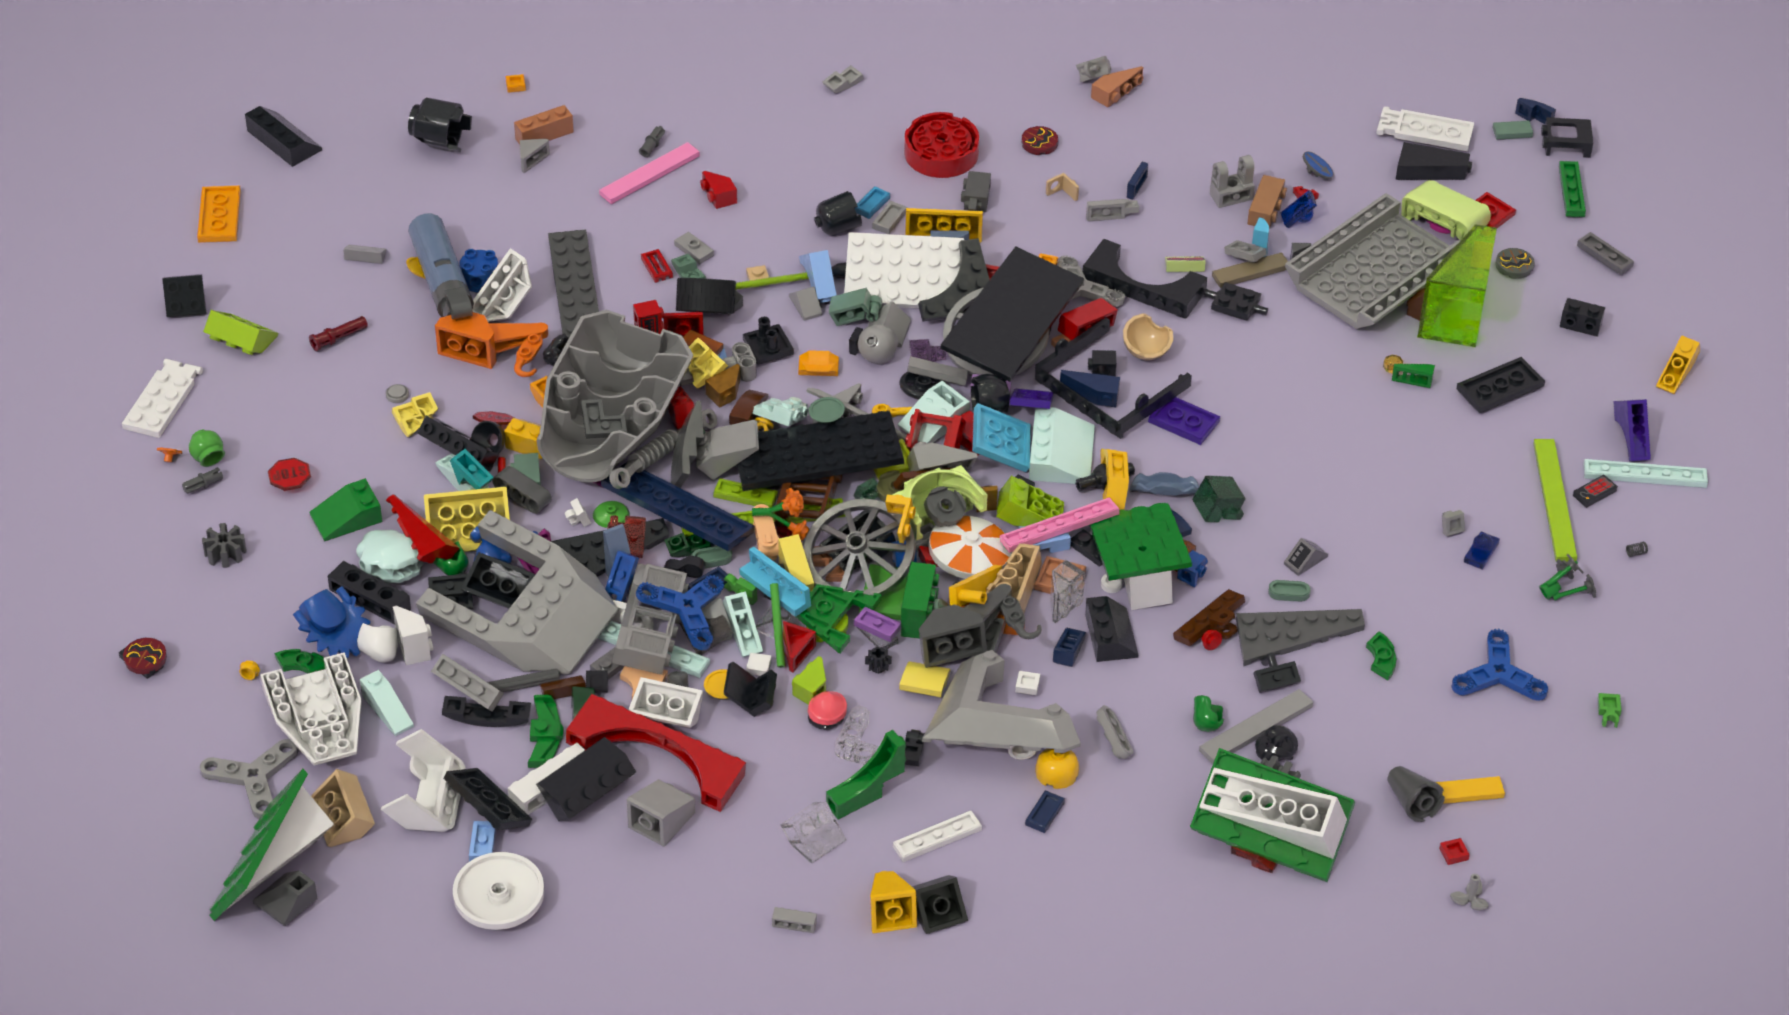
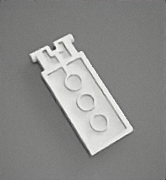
M1383 107L1376 133L1378 135H1394V138L1468 151L1474 122L1403 109L1400 112L1390 110L1389 107Z
M165 358L163 369L156 371L122 422L123 429L160 438L195 385L194 378L197 374H202L203 368L190 364H185L182 367V362Z

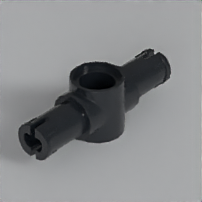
M1130 462L1128 463V474L1132 476L1135 474V468ZM1100 464L1095 467L1090 476L1076 479L1075 485L1077 490L1081 492L1092 487H1101L1105 490L1107 485L1106 464Z

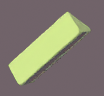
M1203 256L1165 257L1166 272L1205 271L1206 262Z

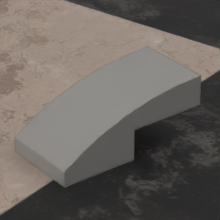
M850 65L840 74L835 71L822 82L831 91L838 93L853 87L864 78L862 73Z

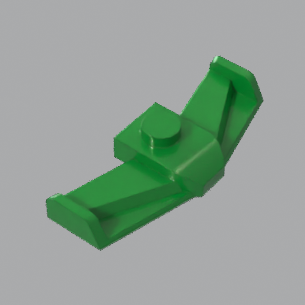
M534 695L538 719H531L530 742H536V745L528 760V768H538L545 764L547 760L554 758L563 739L564 727L560 721L556 701L551 695Z

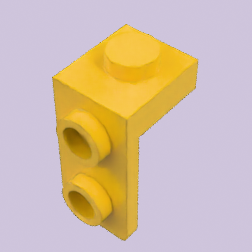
M887 494L885 500L887 512L902 514L897 534L899 543L904 544L905 538L910 535V520L915 517L916 507H913L912 498L898 494Z

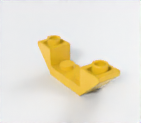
M1101 448V464H1106L1107 485L1103 493V499L1110 497L1119 510H1124L1129 484L1127 452Z

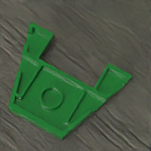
M816 584L810 592L811 606L797 615L796 618L809 629L816 631L817 636L841 654L850 642V635L834 629L852 605L860 608L867 607L874 611L881 602L882 595L879 593L867 595L864 594V591L859 590L847 592L843 591V588Z

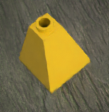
M894 871L875 873L870 894L872 934L916 928L915 889Z

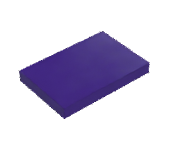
M1015 388L1010 398V405L1050 409L1054 393Z
M1175 397L1149 416L1148 422L1201 445L1220 422V416Z

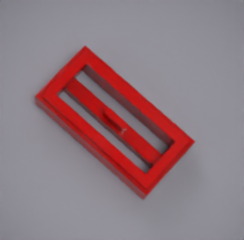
M659 249L641 254V260L655 283L659 282V279L662 281L666 280V277H669V279L673 278V272ZM653 255H656L665 272H662Z

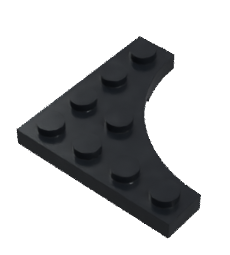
M979 238L961 240L958 243L960 249V268L953 283L941 294L919 301L918 306L922 322L946 319L950 310L960 299L975 290L984 288L989 282Z

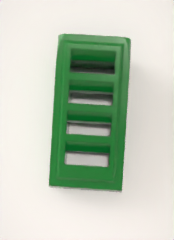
M1394 364L1391 381L1431 388L1435 365Z

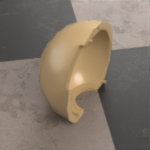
M1142 313L1133 316L1126 322L1123 329V340L1127 350L1134 357L1149 361L1161 358L1170 349L1173 342V331L1167 326H1157L1152 321V317Z

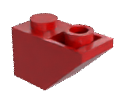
M708 171L702 172L701 188L703 191H706L709 202H712L716 209L737 204V188L730 177Z

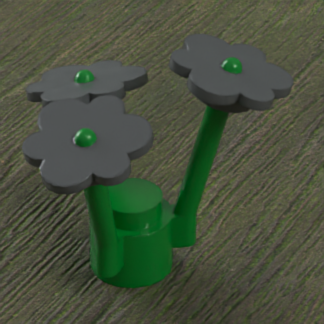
M1569 554L1567 556L1570 560L1566 562L1565 560L1561 561L1558 559L1556 561L1558 572L1552 578L1539 585L1542 594L1547 600L1553 598L1556 601L1561 597L1584 590L1592 594L1593 598H1596V588L1589 574L1586 575L1587 578L1584 581V586L1559 593L1561 586L1558 580L1561 577L1573 579V573L1576 570H1579L1582 574L1584 573L1577 565L1578 562L1574 561Z

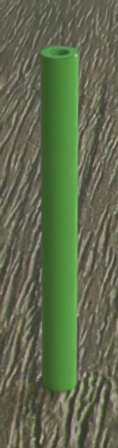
M778 583L770 584L776 660L777 667L782 668L786 665Z

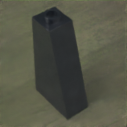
M1404 142L1397 166L1396 180H1465L1467 172L1471 173L1473 162L1469 161V153Z

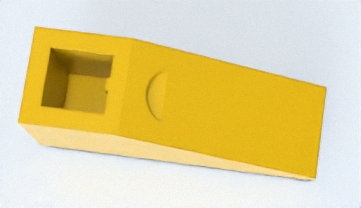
M1681 335L1656 387L1675 394L1700 353V342Z

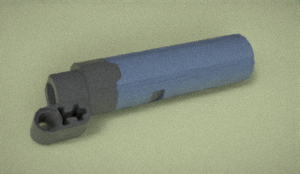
M432 213L417 216L410 223L408 232L439 316L451 315L453 320L472 316L474 302L442 219Z

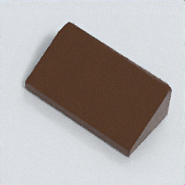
M582 675L539 684L542 695H551L553 699L572 696L573 686L586 688Z

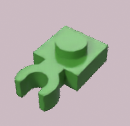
M730 573L724 578L727 582L724 585L725 589L734 591L736 594L746 591L749 604L752 606L758 601L757 587L741 577L737 579Z
M1598 693V715H1603L1602 726L1606 727L1607 721L1614 722V727L1617 728L1619 716L1621 715L1620 694Z

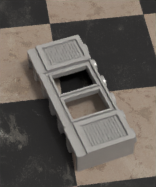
M637 563L612 663L661 675L664 666L669 667L671 655L667 653H672L675 640H671V638H676L678 626L675 623L679 624L680 616L673 612L668 613L639 606L636 590L642 582H648V584L652 583L651 585L662 586L685 594L689 584L685 583L687 573L651 564ZM645 590L643 591V593H645V595L647 594V595H650V596H651V593H650V592L645 591ZM635 613L669 621L666 633L634 626Z

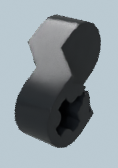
M689 555L681 560H667L664 568L687 573L686 577L699 578L703 575L706 563L700 557Z

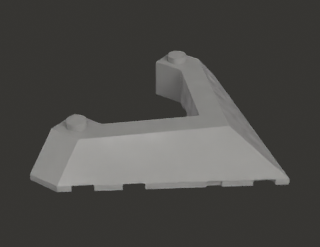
M993 650L976 655L960 664L922 738V742L931 743L932 740L936 739L943 740L944 744H967L1010 749V745L1023 746V750L1041 751V748L1054 749L1055 753H1065L1081 745L1069 713L1057 703L1038 710L982 701L986 687L1003 682L1005 660Z

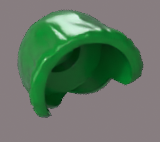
M459 541L454 543L459 549L451 559L446 560L437 557L433 562L446 575L463 574L468 568L469 560Z
M1195 696L1193 714L1195 726L1204 732H1213L1219 729L1224 723L1223 707L1211 704V699L1208 696Z

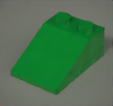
M366 478L345 485L309 512L324 542L383 522L380 503Z

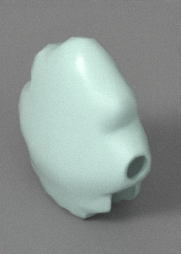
M396 530L370 531L364 535L356 549V554L360 558L359 565L361 570L389 583H402L419 575L424 562L418 560V551L412 549L413 541L411 538Z

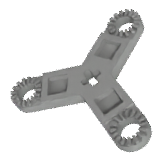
M1066 255V257L1061 256L1059 258V267L1084 278V283L1072 299L1079 296L1092 301L1103 298L1112 306L1119 307L1123 305L1125 295L1122 291L1108 289L1109 287L1086 280L1081 267L1078 265V261L1074 257L1071 258V256L1068 257Z
M284 739L276 743L252 763L211 757L201 762L200 771L205 779L219 780V782L245 786L254 817L259 819L265 810L261 811L258 808L262 805L268 806L273 800L267 779L282 769L292 758H295L298 750L297 746L290 739ZM284 747L292 749L291 751L286 753L281 752L282 748L284 749ZM211 765H213V767L214 765L215 767H217L213 771L206 770L207 768H209V766L211 767Z

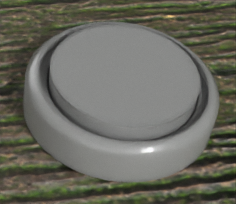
M401 384L392 385L386 390V398L392 403L404 402L409 397L408 388Z

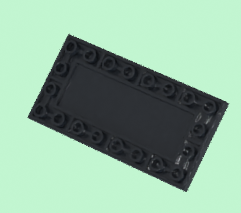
M1015 246L941 343L940 349L1011 382L1084 283V278Z

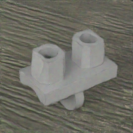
M1107 56L1076 64L1080 74V82L1110 74L1112 69Z

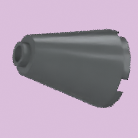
M1397 766L1389 772L1387 781L1405 812L1412 820L1423 822L1425 821L1423 818L1427 816L1432 818L1441 809L1445 797L1443 796L1444 789L1438 783L1402 766Z

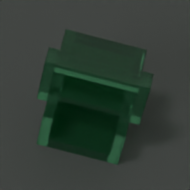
M1205 475L1192 499L1204 521L1219 522L1222 517L1223 519L1241 520L1244 515L1241 507L1246 498L1234 478L1231 476Z

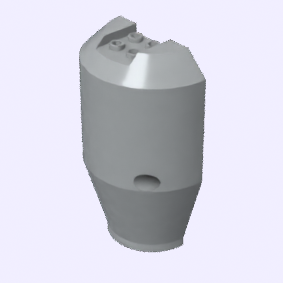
M609 310L581 316L546 379L540 434L537 437V447L544 461L556 472L572 480L597 482L607 478L620 462L657 430L693 359V353L682 335L665 329L660 334L626 323L624 315ZM602 399L604 416L624 415L627 433L618 430L611 432L607 438L586 439L581 400Z

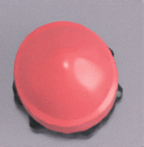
M824 691L817 694L811 699L808 706L809 723L823 730H830L833 726L841 724L847 713L846 699L842 694L834 691Z

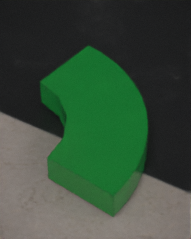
M1378 631L1366 643V648L1374 657L1371 671L1388 681L1395 671L1397 658L1392 642L1383 633Z
M288 649L274 653L275 659L283 672L299 670L309 674L325 669L324 657L315 652L309 653L303 652L301 649Z

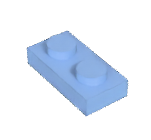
M489 821L473 822L469 862L481 855L493 853L496 829L491 826Z

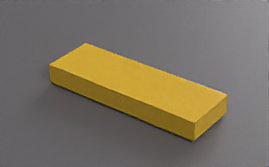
M1500 776L1436 782L1444 789L1443 796L1445 800L1443 804L1504 798L1505 795Z

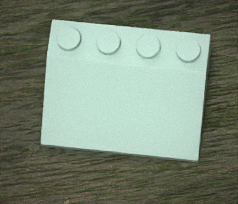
M1035 408L1029 480L1075 484L1076 479L1090 476L1095 425L1058 408Z

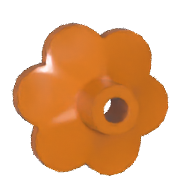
M157 448V451L165 454L164 462H172L173 455L182 454V451L177 449Z

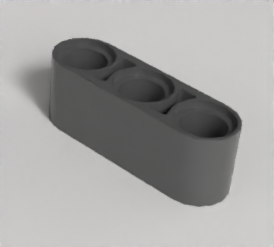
M511 466L505 467L492 479L495 488L507 487V497L532 513L537 514L552 500L551 494L547 489Z

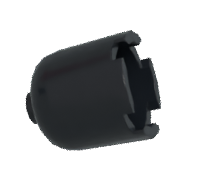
M846 191L820 202L816 208V217H814L817 228L821 227L822 231L828 235H835L862 226L861 215L857 216L855 208L858 206L852 193Z

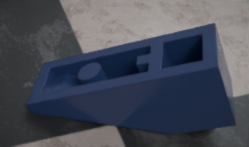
M1061 370L1060 382L1095 405L1116 408L1120 377Z

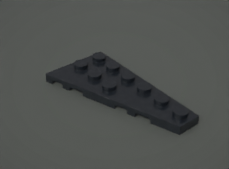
M664 518L624 526L630 552L633 556H637V553L644 549L649 550L669 538ZM604 530L551 541L592 571L597 577L606 573Z

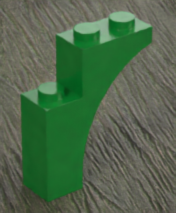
M894 730L885 733L877 751L860 770L846 781L826 791V806L838 820L882 798L883 783L905 772L906 742Z

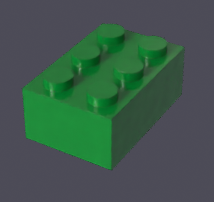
M911 562L901 606L902 637L920 639L919 628L934 610L933 602L939 595V588H935L939 584V574H936V565Z

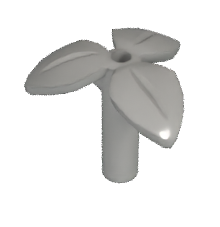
M1478 874L1471 875L1470 882L1466 887L1467 894L1460 891L1450 894L1451 899L1459 905L1464 906L1471 902L1472 909L1484 910L1488 908L1486 900L1477 898V896L1482 894V883Z

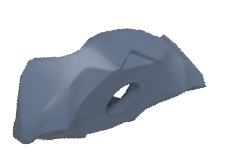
M1159 472L1150 476L1139 473L1135 476L1130 486V492H1151L1155 495L1177 496L1187 494L1200 496L1201 494L1199 484L1193 476L1182 478L1177 474Z

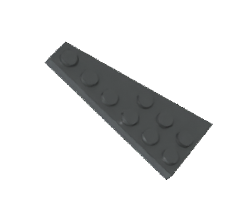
M1362 609L1236 613L1243 666L1250 665L1251 661L1260 659L1261 661L1270 652L1280 655L1310 647L1311 643L1326 642L1329 638L1337 635L1343 637L1363 631L1365 627Z

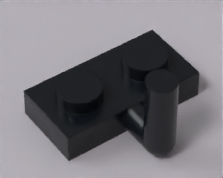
M1271 652L1261 660L1262 665H1269V667L1253 672L1259 693L1301 682L1295 661L1278 665L1274 653Z

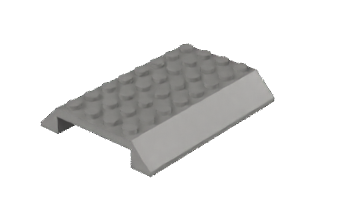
M1385 193L1285 263V268L1299 292L1355 329L1375 324L1474 252V248L1460 239L1449 246L1400 215V201Z

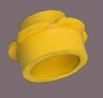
M246 660L240 664L239 673L244 679L253 680L259 675L260 668L256 662Z

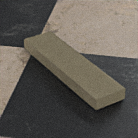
M1281 252L1262 257L1257 262L1247 261L1212 271V277L1218 286L1222 288L1225 282L1237 284L1285 271V263L1288 261Z

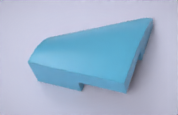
M1259 217L1253 231L1252 244L1266 248L1267 256L1269 225L1264 218Z

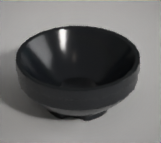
M493 421L480 422L475 426L471 434V438L497 453H500L504 448L506 440L504 430ZM493 434H496L498 442L493 446L490 443V438Z

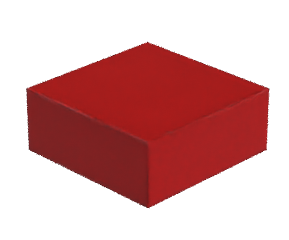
M1461 838L1440 843L1439 849L1448 865L1469 860L1470 854Z

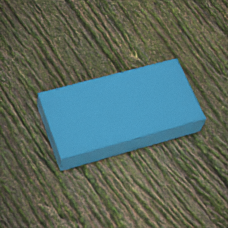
M874 186L857 203L856 213L870 219L890 199V193Z

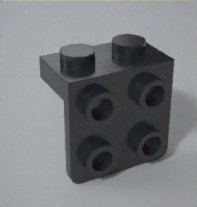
M731 662L728 664L724 695L755 717L772 707L777 673L769 670L755 678L738 664Z

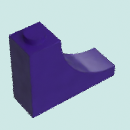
M1647 399L1613 401L1614 418L1623 430L1629 461L1651 460Z

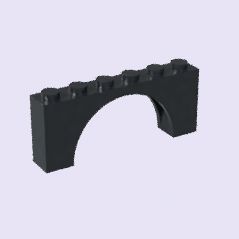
M1106 239L1101 241L1084 263L1082 272L1086 280L1109 287L1108 289L1122 291L1126 297L1187 319L1207 288L1208 277L1189 271L1187 275L1175 282L1162 285L1145 284L1133 280L1118 266L1121 245Z

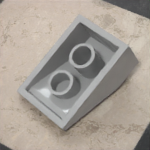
M750 420L710 429L703 434L704 438L697 447V468L714 480L759 450L757 421Z
M919 442L912 447L906 460L909 471L956 468L960 465L965 470H971L978 456L977 453L937 443L926 444V442Z

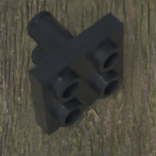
M202 274L162 278L167 317L207 313Z
M764 316L758 319L759 330L743 334V341L750 346L757 365L794 355V348L780 324L770 326L768 317Z

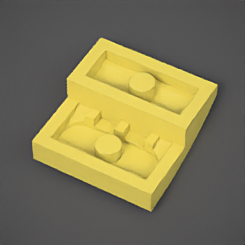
M909 661L904 669L899 690L942 697L944 687L947 685L950 669L938 666L925 668V665L922 663Z

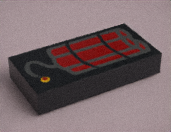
M1603 474L1574 490L1573 497L1587 508L1616 492L1618 486Z

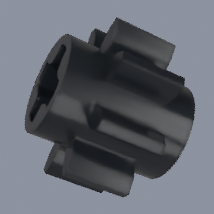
M875 647L872 650H868V656H865V664L869 665V671L872 670L879 674L885 670L888 671L889 664H892V656L888 655L887 649Z

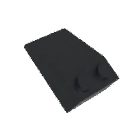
M864 510L853 518L856 531L861 530L871 510ZM876 516L866 535L886 525ZM848 523L838 531L848 535L850 533ZM891 531L872 542L892 543L896 539ZM831 535L820 546L844 543V541ZM870 549L881 558L890 552L889 550ZM844 550L830 552L827 554L832 559H835ZM849 556L838 565L844 572ZM868 556L865 557L867 564L873 562ZM856 559L853 570L861 567L859 559Z

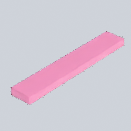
M687 142L599 190V194L610 204H613L700 156V153Z
M1109 497L1000 535V542L1010 553L1017 548L1019 543L1033 545L1119 515V508Z

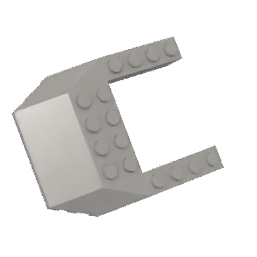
M489 510L478 524L481 538L539 568V571L498 624L430 588L424 592L416 603L419 614L426 620L523 672L558 669L560 674H571L619 610L597 576L565 550Z

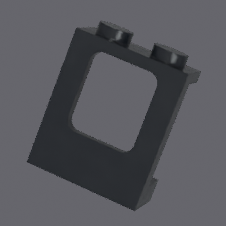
M1546 117L1545 125L1541 127V136H1544L1542 148H1545L1546 156H1550L1551 147L1582 149L1583 158H1591L1593 148L1591 120ZM1551 126L1575 127L1577 138L1553 137Z

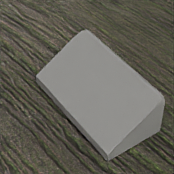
M348 245L343 250L345 260L381 264L387 251L385 248Z

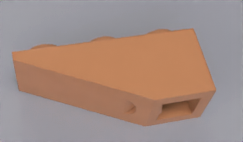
M1140 66L1103 75L1092 84L1091 98L1106 107H1110L1142 83L1144 67Z

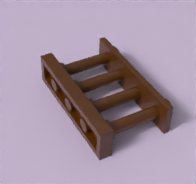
M842 475L819 478V480H829L828 485L798 482L782 484L776 505L786 499V490L792 488L793 491L825 493L824 498L802 496L803 505L821 506L820 511L802 510L798 517L818 519L831 508L838 483L842 482ZM789 510L775 512L777 516L784 520L786 518L789 519V517H795L790 515ZM775 519V526L784 527V524Z

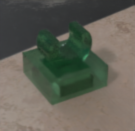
M874 477L857 486L853 496L855 499L876 500L875 498L879 496L875 490L878 482Z

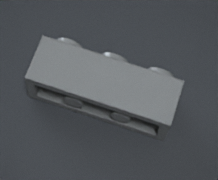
M774 908L772 927L814 933L817 923L816 913Z

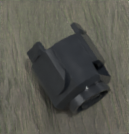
M426 97L422 100L421 104H415L412 107L408 120L409 135L414 136L429 147L461 153V148L457 145L460 141L462 130H471L472 116L463 114V107L459 103Z

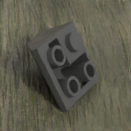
M299 870L287 872L253 900V904L283 926H286L318 899L315 882Z

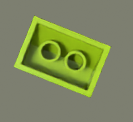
M210 310L203 330L204 333L210 335V339L219 342L222 339L226 341L225 345L233 348L239 346L242 348V352L253 355L254 352L262 353L279 334L234 314Z

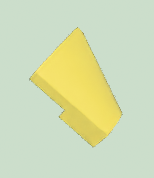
M430 392L413 397L411 402L392 408L395 420L407 437L413 435L420 428L426 415L431 417L438 411V407Z

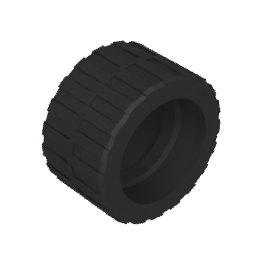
M678 278L676 311L734 314L736 281Z

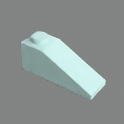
M746 591L725 596L723 605L742 657L750 656V653H762V645Z
M379 670L360 679L362 697L394 736L414 727L412 720L392 686Z

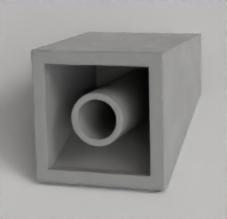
M659 779L626 799L628 828L663 847L667 845L695 813V798Z

